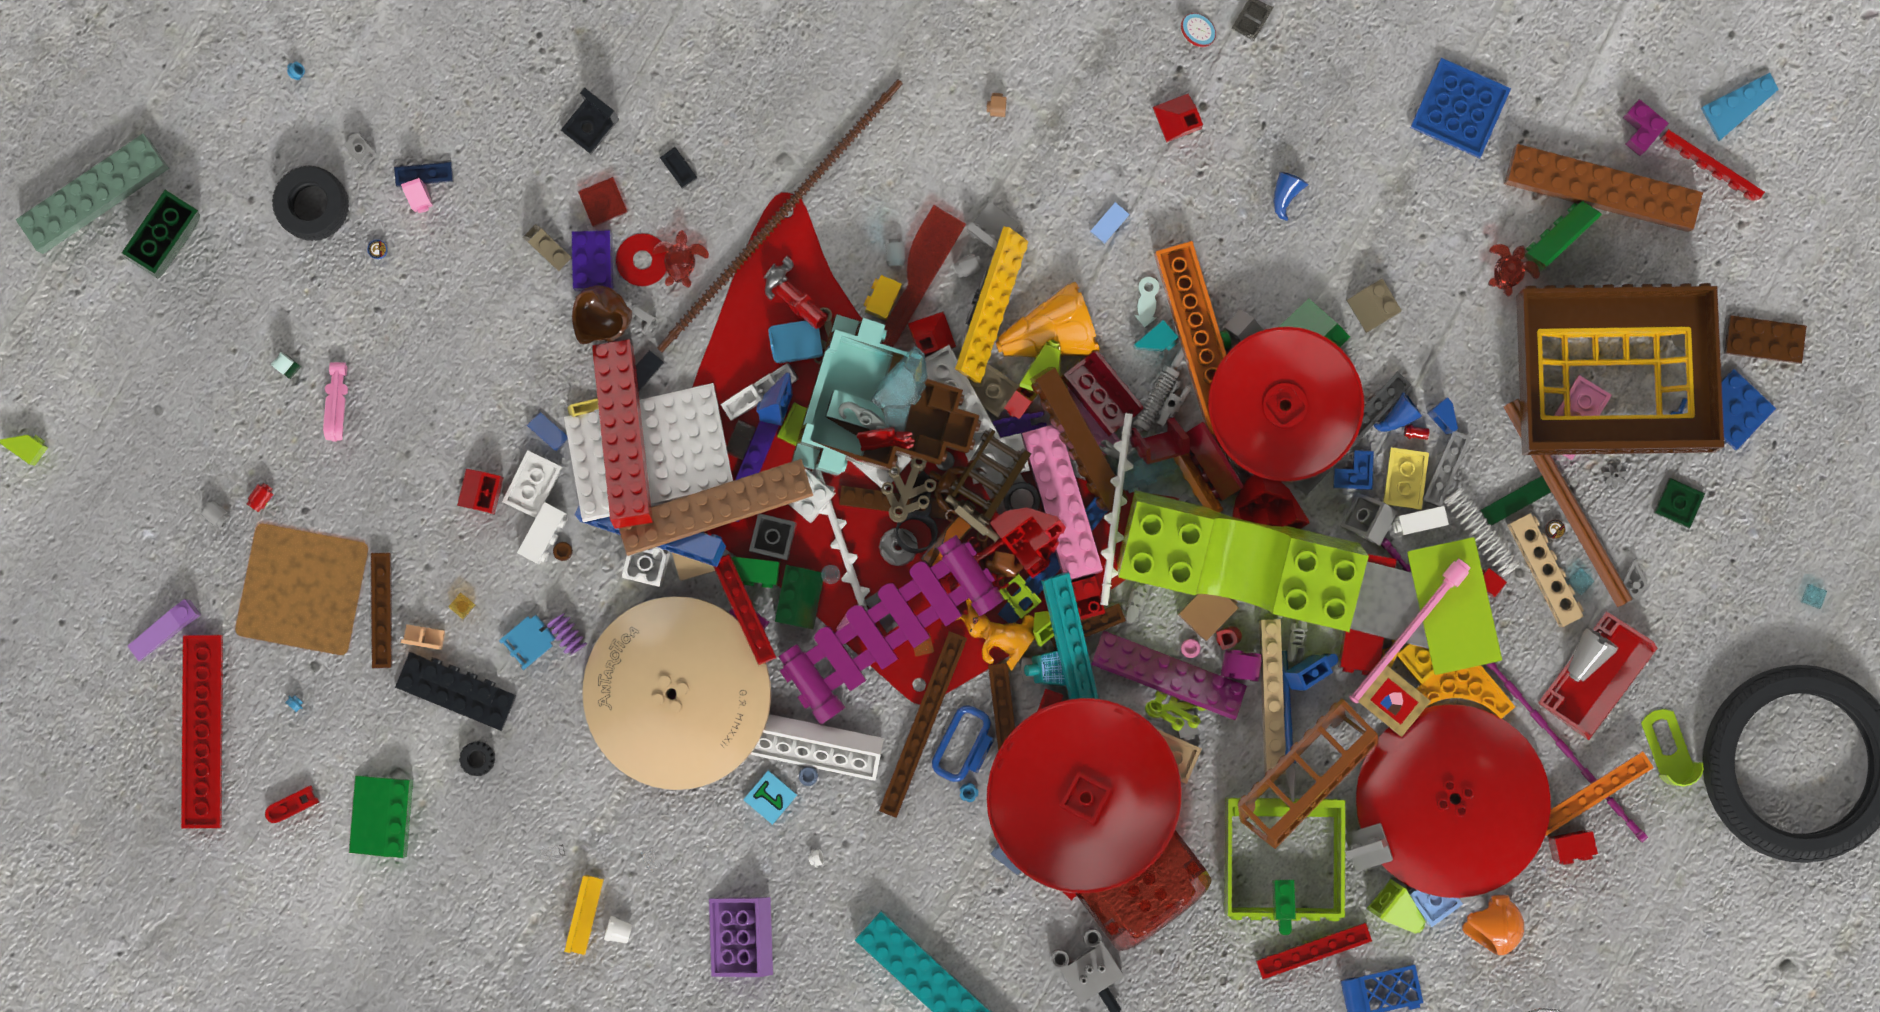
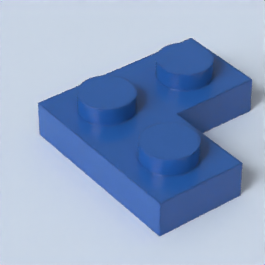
M1354 450L1353 469H1334L1333 488L1372 490L1374 451Z

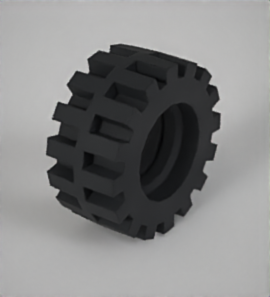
M479 741L471 742L464 746L460 752V766L465 773L471 776L485 775L494 766L495 753L486 743ZM474 751H481L485 756V762L480 767H475L470 763L469 757Z

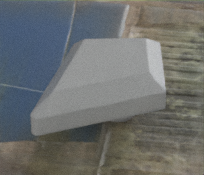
M1636 560L1632 562L1623 580L1633 599H1636L1648 587Z

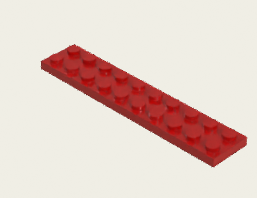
M183 635L181 829L222 828L223 635Z

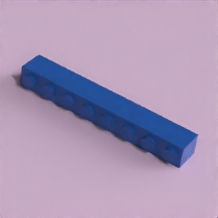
M578 506L575 516L580 522L621 535L619 528L614 529L610 516L583 522L580 506ZM700 532L657 547L717 567L726 545L720 536L715 534L710 536L705 534V532Z

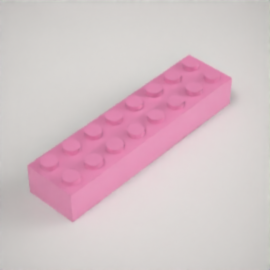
M1049 425L1022 433V440L1025 450L1031 453L1028 461L1044 513L1057 516L1066 527L1064 533L1058 537L1059 544L1055 552L1061 572L1069 573L1071 581L1101 573L1103 568L1066 445L1060 440V432L1057 427Z

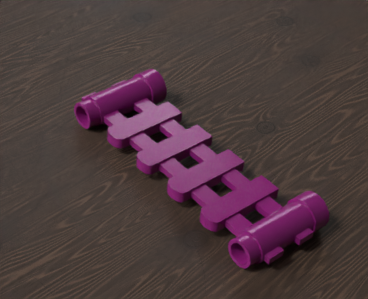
M957 535L953 536L937 548L943 557L941 561L931 568L924 561L916 563L910 569V575L913 580L900 589H897L893 583L882 586L878 591V597L881 602L868 611L862 605L851 607L846 613V618L850 622L835 633L828 626L819 629L814 636L818 645L807 652H803L799 645L795 644L778 656L783 663V669L780 670V673L787 683L791 680L794 682L801 693L798 699L805 709L809 706L811 707L812 713L820 725L845 708L839 697L834 695L832 691L845 683L850 691L864 683L867 679L861 671L875 661L882 670L895 662L898 657L893 649L909 640L913 648L917 647L930 638L925 627L939 618L947 626L961 617L962 614L957 606L968 598L971 600V605L979 616L985 614L1004 600L998 588L993 586L992 582L995 578L988 568L982 570L973 557L977 552L970 542L966 544L961 543ZM951 572L960 586L948 594L939 582V579ZM922 591L931 606L916 616L907 601ZM890 613L899 628L884 638L875 623ZM858 635L867 647V650L852 659L843 645ZM827 657L836 671L823 679L814 664Z

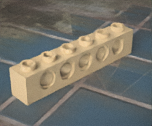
M1530 513L1507 524L1558 626L1564 627L1584 617L1582 614L1584 610L1581 604L1576 602L1573 597L1575 592L1570 584L1567 585L1564 579L1566 578L1565 572L1561 567H1558L1555 562L1557 557L1554 551L1549 550L1547 546V537L1538 528L1540 525L1537 518ZM1527 530H1530L1533 533V539L1531 541L1527 540L1525 537V532ZM1536 547H1539L1542 550V556L1540 558L1534 555V549ZM1545 564L1549 565L1551 568V572L1549 575H1546L1543 572V566ZM1554 581L1560 585L1558 592H1554L1551 588ZM1562 599H1566L1568 601L1569 605L1567 609H1563L1560 606V602Z

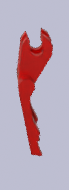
M894 427L859 432L856 435L861 445V451L888 446L908 449L913 447L914 444L912 442H915L911 437H906L912 435V432H895Z

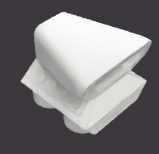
M654 547L627 556L622 578L662 587L670 551Z

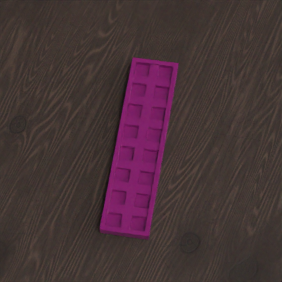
M1104 630L1091 662L1093 666L1236 720L1247 688L1244 684Z

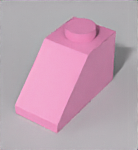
M420 178L401 184L414 212L423 213L433 206L426 184Z

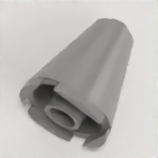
M1586 627L1568 668L1569 676L1577 682L1580 680L1585 681L1617 652L1618 647L1607 638L1599 635L1595 630Z

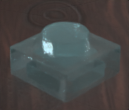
M1579 568L1566 582L1579 595H1582L1594 583V580L1582 568Z
M1807 584L1801 603L1821 609L1827 591Z

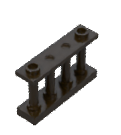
M991 428L989 431H984L980 438L982 442L959 479H955L949 488L952 496L955 497L959 492L980 505L982 510H984L982 514L989 519L992 518L1031 456V453L1027 450L1016 451L993 437L996 431ZM988 443L1013 458L1014 463L1011 468H1006L983 453ZM978 459L1003 474L1004 479L1001 484H995L973 470ZM970 476L992 490L994 495L991 500H985L962 486L966 478Z

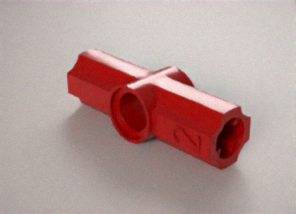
M789 281L779 285L777 295L789 305L797 317H803L815 329L821 328L825 324L827 315L814 304V301L807 293H801Z

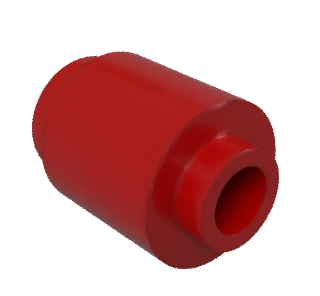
M265 483L262 485L257 484L247 498L248 502L246 504L260 512L274 494L271 492L273 488Z

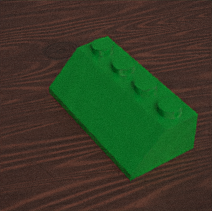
M1583 201L1578 205L1573 203L1567 209L1569 213L1565 217L1561 215L1553 222L1555 226L1551 230L1547 228L1539 236L1541 240L1537 244L1533 241L1526 248L1528 252L1524 257L1539 272L1542 271L1602 214Z

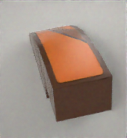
M961 516L955 517L953 520L955 523H950L922 556L921 560L926 562L930 568L942 560L943 556L937 549L940 545L955 535L962 541L973 528Z

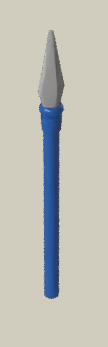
M1282 651L1285 756L1293 745L1290 686L1284 673L1289 670L1288 651ZM1296 761L1286 770L1292 802H1294Z

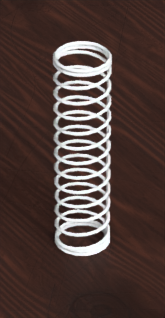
M1461 487L1444 499L1443 502L1444 504L1448 503L1446 506H1450L1464 498L1451 512L1470 503L1455 517L1457 519L1473 510L1460 522V525L1479 515L1464 531L1484 521L1469 534V537L1486 527L1488 528L1475 539L1476 542L1493 533L1478 549L1496 540L1495 543L1482 553L1484 555L1502 545L1487 561L1507 551L1491 566L1494 567L1511 557L1496 571V573L1502 571L1499 574L1502 578L1517 568L1520 563L1519 561H1514L1508 564L1514 558V555L1503 558L1509 552V549L1499 552L1505 543L1494 546L1500 540V537L1491 539L1496 533L1494 530L1485 534L1491 528L1490 524L1480 528L1487 519L1484 518L1476 522L1481 517V512L1471 516L1477 510V506L1465 511L1471 506L1473 500L1462 504L1469 494L1456 499L1464 491L1463 487Z

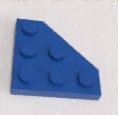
M1733 369L1721 381L1724 440L1734 450H1738L1776 408Z

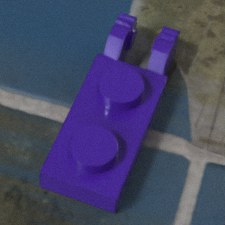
M1044 411L1030 414L1025 413L1020 419L1017 417H1007L992 421L1001 438L1020 433L1022 435V433L1047 426L1046 422L1031 425L1030 421L1031 418H1039L1045 415Z

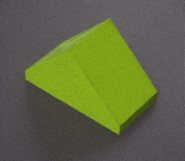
M1049 611L1036 612L1034 616L1033 633L1040 647L1054 636Z

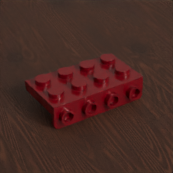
M1094 350L1089 356L1061 376V379L1108 436H1111L1124 425L1125 413L1133 414V419L1143 410L1139 399L1133 395L1129 387L1120 379L1116 371L1111 368L1104 356L1097 350Z

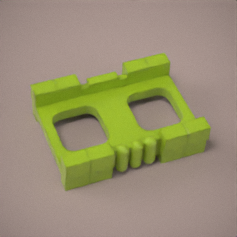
M1018 574L1009 582V585L1016 582L1020 586L1021 591L1018 594L1011 596L1006 588L999 591L1004 599L1008 600L1007 602L1012 605V608H1015L1014 611L1017 615L1023 618L1042 601L1035 593H1031L1032 591L1025 585L1026 582ZM1025 597H1029L1033 602V606L1027 611H1023L1019 606V602Z

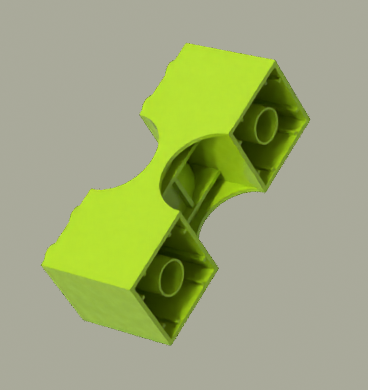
M1135 490L1124 533V540L1122 541L1117 569L1119 578L1191 595L1209 594L1231 598L1261 607L1275 615L1350 632L1369 556L1361 544L1289 526L1277 527L1254 523L1216 512L1205 506Z

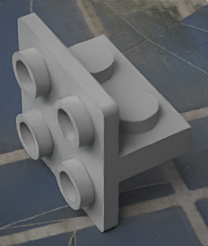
M1381 823L1345 834L1349 848L1345 854L1347 859H1353L1356 871L1393 860Z

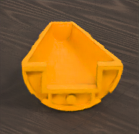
M1077 283L1067 284L1046 302L1041 303L1026 317H1021L998 337V341L995 342L998 352H1002L1003 356L1035 358L1046 342L1054 340L1060 343L1061 357L1089 356L1094 350L1100 353L1098 342L1095 341V330L1081 292H1078L1079 287Z

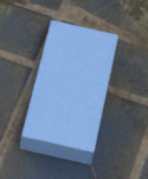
M1115 202L1090 232L1105 244L1130 214Z

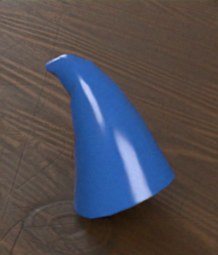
M1279 172L1274 193V209L1280 219L1288 221L1287 207L1293 198L1309 184L1303 179L1285 172Z
M1402 392L1385 420L1375 423L1374 427L1381 432L1392 431L1421 418L1422 415L1409 396Z

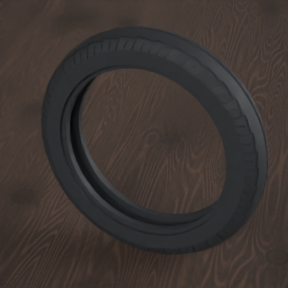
M1789 665L1773 668L1753 676L1737 687L1724 700L1715 713L1706 734L1702 757L1703 776L1709 799L1716 813L1739 840L1757 852L1778 860L1811 863L1841 856L1864 843L1880 827V703L1864 687L1851 678L1827 668L1811 665ZM1798 693L1821 697L1841 708L1859 729L1868 756L1866 783L1859 800L1852 810L1840 821L1828 828L1802 834L1780 830L1761 819L1744 799L1735 773L1737 744L1744 727L1751 717L1769 702L1786 695Z

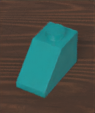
M1162 320L1135 343L1133 347L1136 350L1163 352L1167 349L1169 351L1177 344L1178 336Z

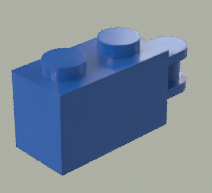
M1329 653L1311 655L1284 672L1291 690L1305 691L1332 674L1331 667L1338 663V656Z

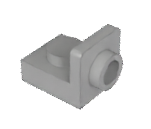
M635 306L632 310V314L635 315L633 319L641 324L647 322L642 330V333L647 336L648 333L651 334L656 328V319Z

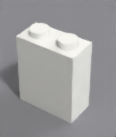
M1445 506L1395 517L1394 522H1392L1394 534L1397 533L1398 537L1449 525Z

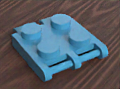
M537 615L532 618L526 617L499 640L511 652L510 655L515 657L522 665V670H525L553 647L551 642L555 640L554 635L548 628L543 632L540 630L545 625ZM507 639L513 645L515 650H513V648L508 644V642L506 641ZM517 653H519L523 657L526 663L523 662V660L518 656Z

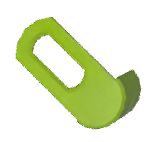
M1661 709L1654 710L1646 715L1641 725L1661 780L1674 786H1689L1697 782L1704 770L1703 762H1692L1674 711ZM1664 719L1668 722L1677 747L1676 752L1672 755H1663L1652 726L1657 720Z

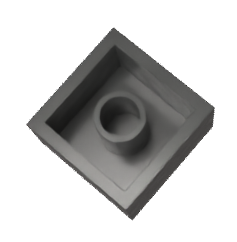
M759 513L749 551L788 561L797 523Z

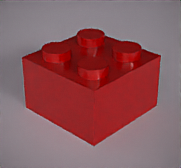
M1581 830L1548 837L1552 860L1559 862V864L1574 863V859L1590 860L1593 859V855L1598 854L1593 831Z

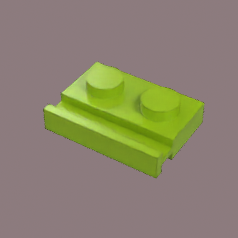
M794 402L777 437L796 446L807 408Z

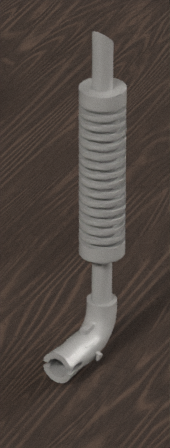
M1181 348L1170 367L1164 366L1163 372L1160 374L1162 376L1158 377L1159 379L1155 383L1156 386H1153L1154 389L1149 394L1151 396L1147 397L1148 399L1144 403L1143 410L1138 414L1140 416H1137L1133 423L1140 435L1143 431H1149L1150 426H1152L1151 422H1154L1153 419L1156 418L1155 415H1158L1157 412L1160 411L1159 409L1163 405L1162 402H1165L1164 399L1167 398L1168 392L1171 391L1170 389L1174 385L1173 382H1176L1175 379L1180 374L1176 370L1184 357ZM1103 440L1101 444L1106 447L1099 445L1101 451L1112 457L1111 460H1119L1120 452L1109 441ZM1130 440L1127 458L1135 451V448L1131 446Z

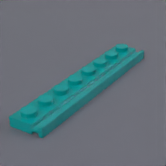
M1065 572L1049 579L1041 580L1069 700L1079 698L1099 699L1070 574Z

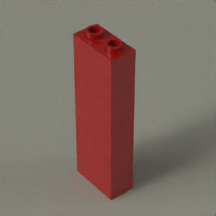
M1368 554L1367 562L1395 568L1396 559ZM1350 629V632L1343 631L1338 667L1343 668L1342 672L1354 673V670L1362 671L1361 675L1368 676L1381 660L1384 637Z

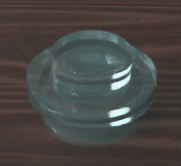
M834 565L825 566L821 572L822 580L827 584L838 582L840 570Z

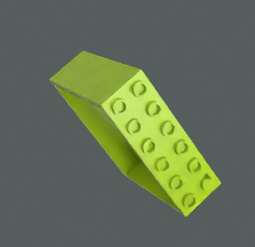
M1225 798L1224 914L1229 916L1231 920H1242V917H1248L1250 920H1262V917H1268L1270 920L1278 921L1274 920L1273 907H1232V816H1239L1238 801L1240 798ZM1258 798L1255 801L1253 813L1256 816L1283 817L1290 808L1281 798ZM1294 798L1293 803H1296L1300 798ZM1324 799L1307 817H1334L1333 908H1295L1296 919H1291V921H1301V917H1306L1309 921H1320V917H1326L1328 921H1340V918H1345V800Z

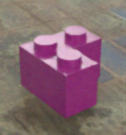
M1639 99L1622 117L1637 129L1625 145L1641 156L1669 123Z

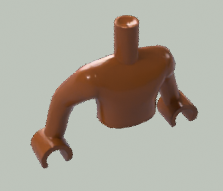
M978 532L977 539L980 541L982 551L988 547V535H986L984 540H981L979 538L980 532ZM995 551L992 561L990 560V555L983 559L985 569L988 568L990 573L997 575V580L1005 576L1015 577L1023 568L1019 560L1016 565L1014 564V554ZM1004 579L1000 581L1001 586L1004 584Z

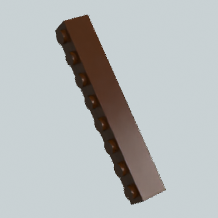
M1048 367L1030 378L1032 382L1031 387L1042 400L1040 403L1043 409L1050 414V422L1060 432L1059 438L1067 445L1069 449L1068 454L1071 459L1076 461L1078 465L1077 470L1086 479L1088 490L1096 497V505L1100 510L1110 512L1113 510L1115 486L1110 480L1116 476L1055 367ZM1123 491L1122 496H1123L1126 500H1128L1127 496L1125 495V493H1124V491Z

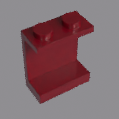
M1174 417L1167 419V432L1143 438L1136 428H1132L1131 446L1138 451L1139 457L1143 458L1146 464L1190 453V437Z

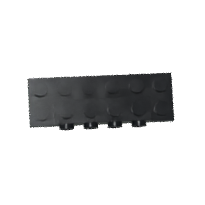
M409 652L395 688L497 730H503L517 695L496 687V683L491 680L485 679L484 682L478 680V675L467 671V674L459 672L460 668L454 665L444 666L442 665L443 661L432 657L429 660Z

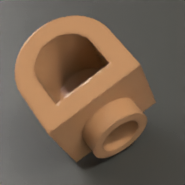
M992 93L991 101H987V112H990V116H1006L1007 98L1003 97L1001 93Z

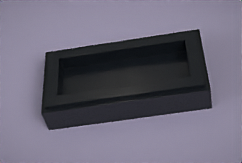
M676 147L660 157L682 189L697 179V176Z

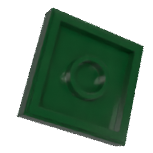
M1669 478L1654 513L1690 529L1705 493Z

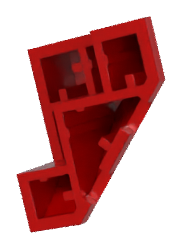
M1253 475L1245 482L1244 487L1236 498L1232 515L1234 518L1277 527L1289 526L1302 529L1310 523L1289 488L1281 481L1268 480Z
M1027 507L1005 511L990 522L1032 578L1049 566V557L1051 553H1055L1059 544L1058 537L1066 529L1057 516Z

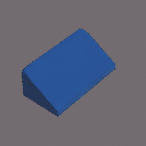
M541 412L527 424L534 433L556 452L568 440L567 435Z

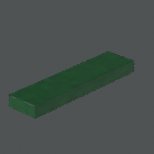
M1540 476L1479 511L1482 513L1483 518L1487 519V525L1490 524L1492 526L1551 493V490L1543 476Z

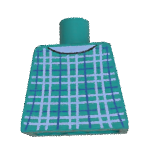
M1058 650L1035 655L1032 657V664L1025 665L1024 667L1025 675L1033 676L1035 684L1066 686Z

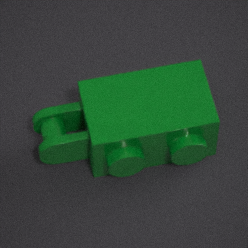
M1272 880L1274 920H1278L1279 933L1289 935L1292 931L1291 919H1296L1294 880Z

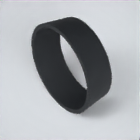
M910 512L906 520L897 522L896 540L899 546L909 553H922L929 549L937 539V526L930 516L916 518ZM908 520L922 521L931 531L932 538L929 546L921 549L907 546L899 537V527Z

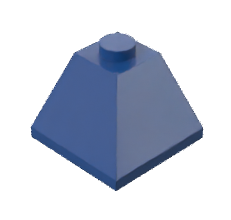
M786 372L764 394L762 402H758L756 411L759 413L760 421L782 426L793 396L790 373Z

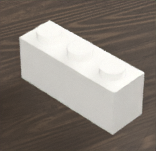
M544 502L517 553L539 565L541 561L545 562L549 555V552H547L550 545L555 544L558 539L556 534L559 528L563 529L567 522V518H565L567 514Z

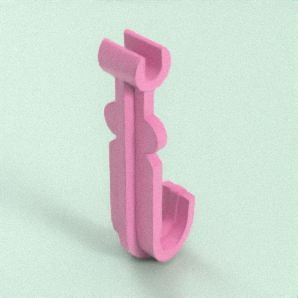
M330 362L329 372L332 377L331 383L325 386V392L328 396L325 401L323 431L326 440L337 442L343 439L346 402L343 395L348 393V387L343 384L344 376L347 375L346 363Z

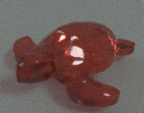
M681 230L676 235L675 245L668 241L660 242L653 248L652 253L656 255L667 252L664 259L665 268L669 274L665 280L666 286L673 285L674 282H682L685 287L690 288L691 281L688 276L695 267L694 255H700L708 259L709 253L700 244L687 246V235Z
M1496 244L1490 247L1489 252L1498 254L1501 258L1495 264L1494 278L1489 280V286H1497L1499 289H1504V294L1509 297L1513 293L1512 287L1523 280L1525 271L1529 272L1534 279L1539 278L1540 271L1535 262L1521 261L1525 256V247L1523 245L1516 247L1512 255L1506 245Z

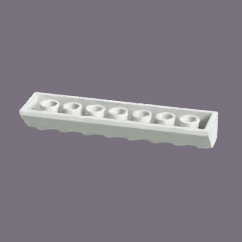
M769 714L763 734L750 755L875 781L884 738Z

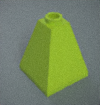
M1049 340V342L1045 343L1024 373L1019 387L1033 391L1030 378L1048 367H1055L1060 375L1061 346H1059V342Z
M1392 879L1388 881L1366 908L1381 920L1415 934L1420 933L1425 927L1424 923L1426 921L1408 891Z

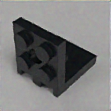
M584 87L580 92L584 99L583 103L562 127L561 132L591 155L619 121V118L612 108ZM585 123L593 125L591 132L586 133L582 130Z

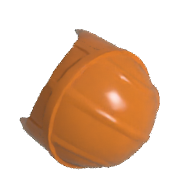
M1493 895L1488 902V908L1483 911L1470 913L1467 916V922L1462 926V930L1467 936L1492 953L1506 955L1520 943L1524 934V919L1519 908L1510 901L1508 895Z

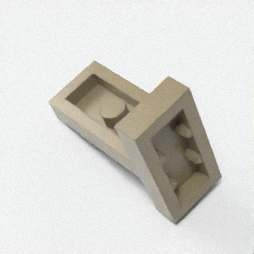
M536 224L522 237L558 271L572 258Z

